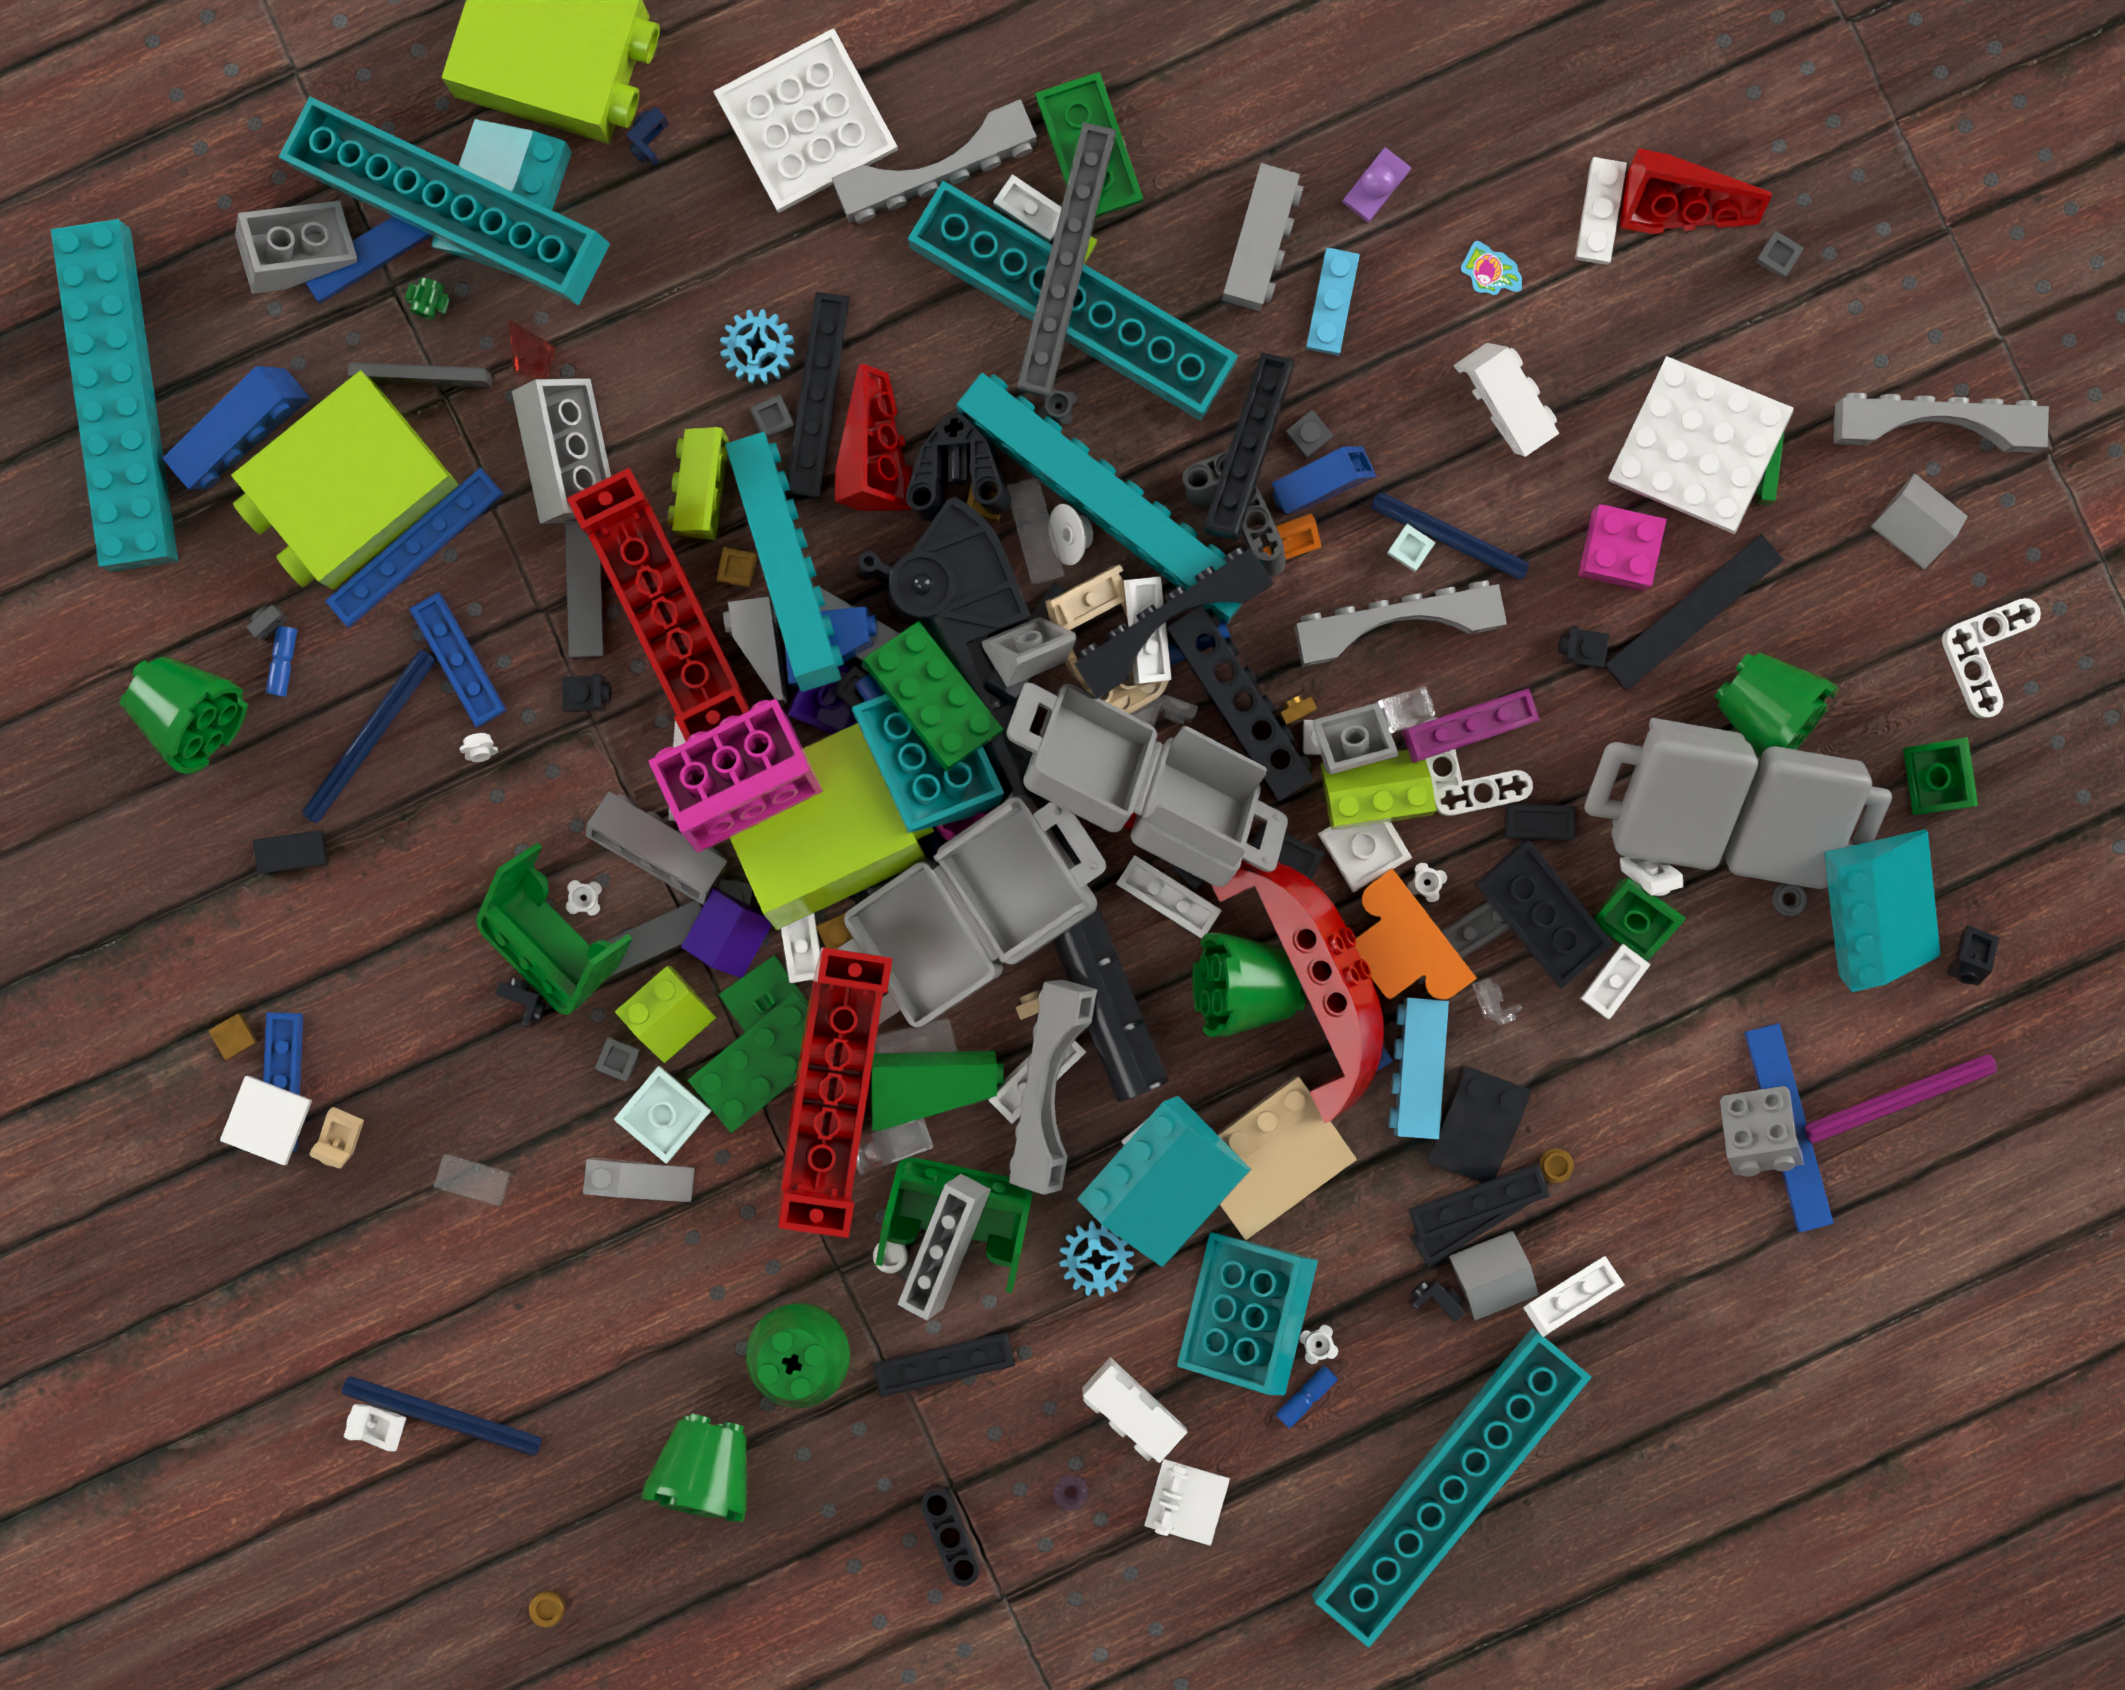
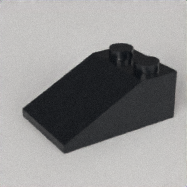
M1461 1065L1440 1122L1439 1139H1434L1426 1162L1479 1182L1496 1178L1521 1122L1532 1090Z

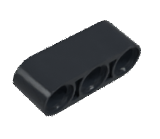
M942 1485L931 1486L923 1495L922 1513L949 1578L957 1586H970L978 1578L980 1568L978 1555L950 1490ZM934 1495H940L947 1501V1506L942 1511H934L929 1507L928 1499ZM949 1527L955 1528L960 1533V1539L955 1543H947L942 1539L941 1532ZM960 1560H967L973 1565L974 1570L969 1575L963 1576L956 1572L954 1565Z

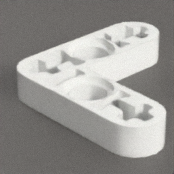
M2019 599L1949 627L1943 634V647L1970 712L1977 718L1993 717L2003 707L2002 694L1982 647L2035 626L2040 620L2041 612L2037 603L2031 599ZM2019 606L2022 610H2029L2030 616L2026 617L2027 624L2023 619L2008 623L2006 617L2020 611ZM1989 617L1996 619L2000 625L1999 633L1993 637L1988 636L1983 630V622ZM1956 630L1959 635L1965 634L1967 636V640L1963 642L1965 652L1973 650L1975 655L1965 657L1959 661L1958 655L1964 654V651L1960 644L1954 645L1952 639L1957 636ZM1968 662H1975L1981 668V676L1976 681L1969 680L1964 674V667ZM1986 682L1988 687L1981 688V691L1985 698L1991 697L1993 703L1989 705V712L1986 708L1978 706V702L1982 700L1980 690L1972 692L1970 687Z
M1431 718V719H1429V720H1427V721H1425V722H1428V721H1431V720H1434V719H1437V718ZM1455 749L1426 759L1432 779L1436 809L1445 816H1454L1519 802L1526 799L1533 789L1531 777L1521 770L1462 782ZM1444 757L1450 761L1452 770L1448 776L1441 777L1434 773L1433 763L1437 758ZM1512 777H1517L1518 782L1524 781L1525 788L1520 790L1519 796H1516L1514 790L1502 793L1505 798L1504 800H1499V788L1495 782L1496 779L1501 780L1500 786L1512 783ZM1480 783L1487 784L1492 789V798L1487 803L1478 802L1474 797V789ZM1467 786V798L1471 807H1465L1466 800L1455 803L1453 805L1454 810H1449L1448 805L1441 804V799L1446 797L1445 791H1450L1452 796L1462 795L1464 792L1461 787Z

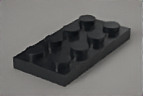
M1525 839L1474 883L1476 888L1551 980L1561 989L1613 945L1611 940L1530 840Z

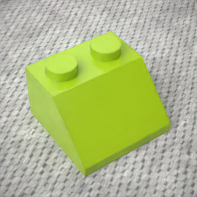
M666 966L615 1011L634 1035L664 1063L717 1018L672 966Z

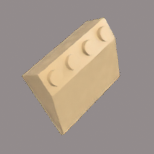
M1294 1076L1216 1133L1252 1169L1220 1206L1243 1238L1247 1240L1357 1160L1331 1121L1324 1123L1309 1090L1298 1076Z

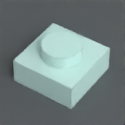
M1406 524L1387 554L1413 572H1416L1435 542L1409 524Z

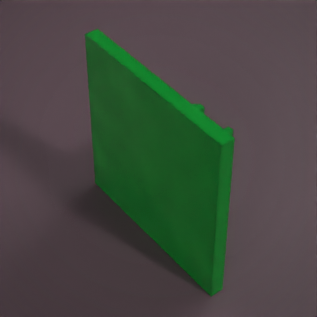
M775 955L718 994L744 1032L749 1030L793 992L798 995L807 1007L809 1004L796 984L789 983L788 973Z

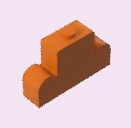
M1393 868L1364 890L1362 904L1365 911L1370 916L1381 918V920L1356 938V949L1361 959H1364L1371 969L1372 982L1378 986L1387 999L1395 998L1423 976L1426 977L1425 988L1428 994L1437 1000L1452 998L1477 979Z

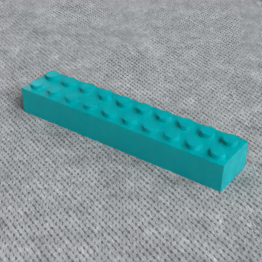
M310 96L279 155L280 159L295 170L578 306L610 245L599 233Z
M942 181L908 237L909 248L1033 321L1052 245L947 182ZM1083 265L1065 341L1202 421L1235 366L1238 355L1087 265Z
M119 219L51 229L98 565L107 571L115 572L179 562L164 460L162 459L163 450L131 229Z
M982 372L956 404L957 412L965 416L983 437L1177 588L1183 585L1185 590L1198 583L1194 577L1205 569L1212 566L1216 571L1227 564L1223 560L1226 555L1213 544H1209L1206 547L1196 538L1199 534L1184 522L1179 526L1169 518L1171 512L1157 501L1151 504L1142 497L1144 491L1130 480L1124 483L1115 476L1117 470L1103 459L1097 462L1088 455L1090 450L1085 444L1076 438H1073L1071 441L1061 434L1062 427L1048 416L1044 420L1035 414V406L1021 395L1017 399L1006 390L1008 385L996 375L992 374L988 377ZM1218 602L1207 603L1202 606L1205 610L1211 608L1219 621L1222 620L1227 625L1244 603Z
M1531 1328L1312 1593L1314 1602L1369 1648L1592 1377L1545 1337H1542L1539 1332Z

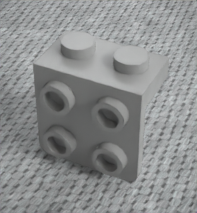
M1780 1086L1725 1095L1721 1098L1720 1106L1727 1159L1734 1175L1749 1177L1759 1174L1760 1171L1773 1169L1788 1171L1795 1166L1804 1165L1802 1151L1796 1138L1791 1095L1787 1087Z

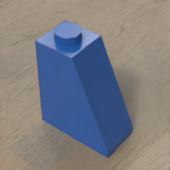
M1363 446L1341 447L1273 482L1272 486L1275 490L1273 498L1278 508L1282 511L1284 510L1285 514H1294L1377 476Z
M866 607L821 611L822 617L829 615L835 635L829 637L831 646L838 645L843 663L873 646L872 636L878 635L877 619L875 615L871 616L870 611ZM786 649L788 684L793 688H799Z

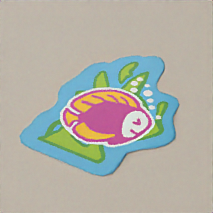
M1475 241L1472 244L1461 265V271L1471 277L1473 288L1476 292H1487L1497 295L1501 288H1507L1515 292L1522 290V277L1518 272L1517 264L1502 252L1492 251L1480 241Z

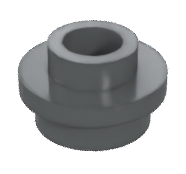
M1781 883L1773 891L1772 904L1778 913L1784 916H1794L1804 910L1807 904V895L1802 886ZM1787 892L1791 893L1794 897V902L1790 906L1786 905L1783 901V897Z

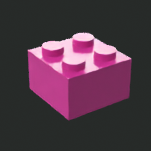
M1599 504L1592 510L1578 576L1641 591L1647 590L1653 584L1667 519Z

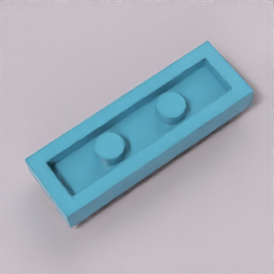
M1326 247L1306 350L1339 356L1360 254Z

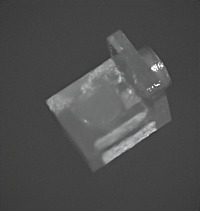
M1483 978L1472 982L1486 1021L1495 1020L1497 1025H1501L1517 1019L1515 1013L1523 1010L1521 1003L1501 1008L1499 1003L1504 1000L1497 982L1492 983L1490 978Z

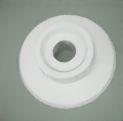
M1060 504L1054 508L1050 515L1048 526L1052 549L1062 563L1074 565L1082 558L1085 549L1089 548L1092 543L1093 530L1091 523L1087 517L1079 515L1069 505Z

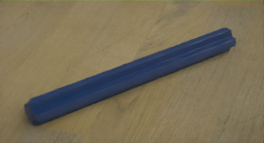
M424 650L417 652L302 810V814L307 819L315 823L321 820L434 665L435 658Z
M352 1376L346 1378L342 1387V1394L532 1456L538 1454L542 1444V1438Z

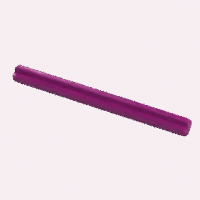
M1990 1054L1980 1056L1808 1123L1804 1126L1805 1135L1810 1143L1814 1144L1992 1075L1997 1071L1996 1061Z

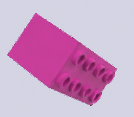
M776 698L771 701H760L753 705L750 711L740 716L725 718L718 727L708 732H697L691 735L687 742L675 748H664L656 754L655 758L648 761L682 835L697 853L823 792L799 739Z

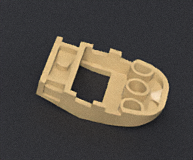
M1120 565L1111 566L1098 575L1045 601L1050 622L1071 630L1120 603L1128 619L1124 580L1119 574L1124 571ZM1072 648L1065 665L1080 689L1094 695L1074 664L1078 659ZM1132 666L1128 680L1100 699L1131 714L1159 698L1165 691L1169 680L1135 684Z

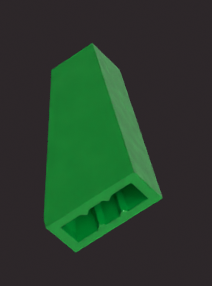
M995 1051L875 1053L871 1068L872 1131H881L996 1097L997 1084H1003V1063H997Z

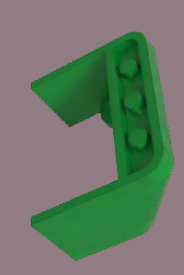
M537 842L497 869L477 915L476 923L482 936L556 1011L563 1015H568L579 1008L619 967L633 938L626 934L614 944L599 939L589 945L545 901L549 893L548 880L543 873L534 868V864L542 849V846Z
M915 1157L901 1160L897 1165L882 1224L875 1265H883L888 1242L900 1245L910 1244L918 1238L920 1229H928L944 1185L962 1174L991 1189L972 1240L987 1243L986 1256L991 1262L1000 1266L1010 1267L1005 1292L1012 1293L1033 1191L1010 1184V1177Z

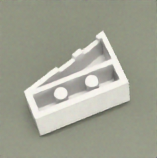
M1486 343L1453 366L1459 374L1467 372L1476 387L1472 391L1476 399L1482 398L1493 415L1490 419L1513 452L1526 457L1559 434L1554 425L1557 423V419L1551 409L1546 405L1543 407L1537 397L1540 391L1532 378H1526L1520 367L1523 365L1519 354L1513 348L1509 349L1506 346Z
M1111 1357L1082 1387L1083 1401L1097 1414L1099 1412L1104 1414L1110 1420L1108 1424L1120 1436L1128 1435L1137 1444L1134 1448L1148 1461L1153 1457L1160 1463L1187 1434V1428Z

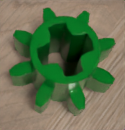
M420 278L418 286L409 283L405 299H407V303L411 304L410 312L431 320L435 319L437 312L445 314L450 300L447 294H443L445 286L427 278Z

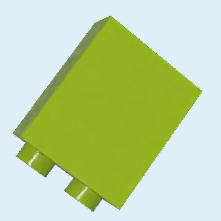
M466 0L441 78L454 98L610 144L615 125L629 128L634 120L639 102V88L629 86L628 84L636 61L646 64L651 62L657 47L660 26L658 23L649 21L650 16L643 0Z
M361 370L231 475L245 492L233 503L243 519L259 535H262L273 526L289 545L276 557L290 576L303 588L316 578L318 582L332 590H336L459 486L457 481L377 384Z
M858 723L803 748L823 792L730 837L761 910L776 930L907 870L918 862L927 860L918 839L933 833V828L911 833L907 832Z

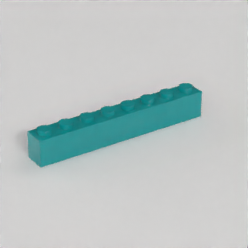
M761 432L727 443L725 445L798 686L801 692L841 680L838 666L844 665L838 645L831 646L829 637L835 635L829 615L822 617L820 607L826 604L820 586L813 587L811 578L817 576L811 557L804 558L802 549L807 548L808 545L802 527L796 529L793 520L799 519L793 499L787 500L785 492L790 490L785 471L778 472L776 463L782 462L776 442L769 444L765 432Z

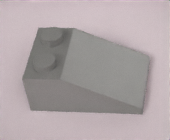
M340 201L238 213L235 237L252 294L285 290L357 263L356 252Z
M762 597L728 602L729 611L723 612L726 633L729 632V635L737 642L782 707L789 706L778 620L771 598Z

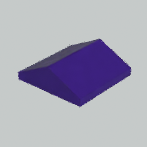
M845 664L838 666L841 680L851 670V667ZM841 680L804 692L797 688L787 715L832 735L856 723L851 708L832 694V691Z
M713 887L681 947L711 968L743 978L772 924L762 911Z

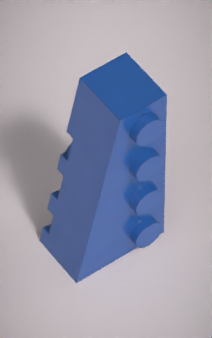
M256 366L162 459L188 489H210L220 480V475L238 463L245 454L309 402L311 398L286 368Z

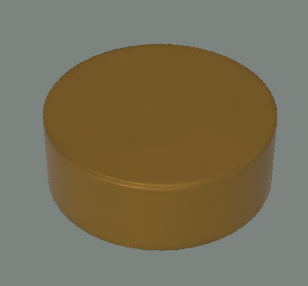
M552 1590L538 1593L532 1599L529 1606V1615L532 1621L540 1627L556 1625L565 1613L564 1599L560 1594Z

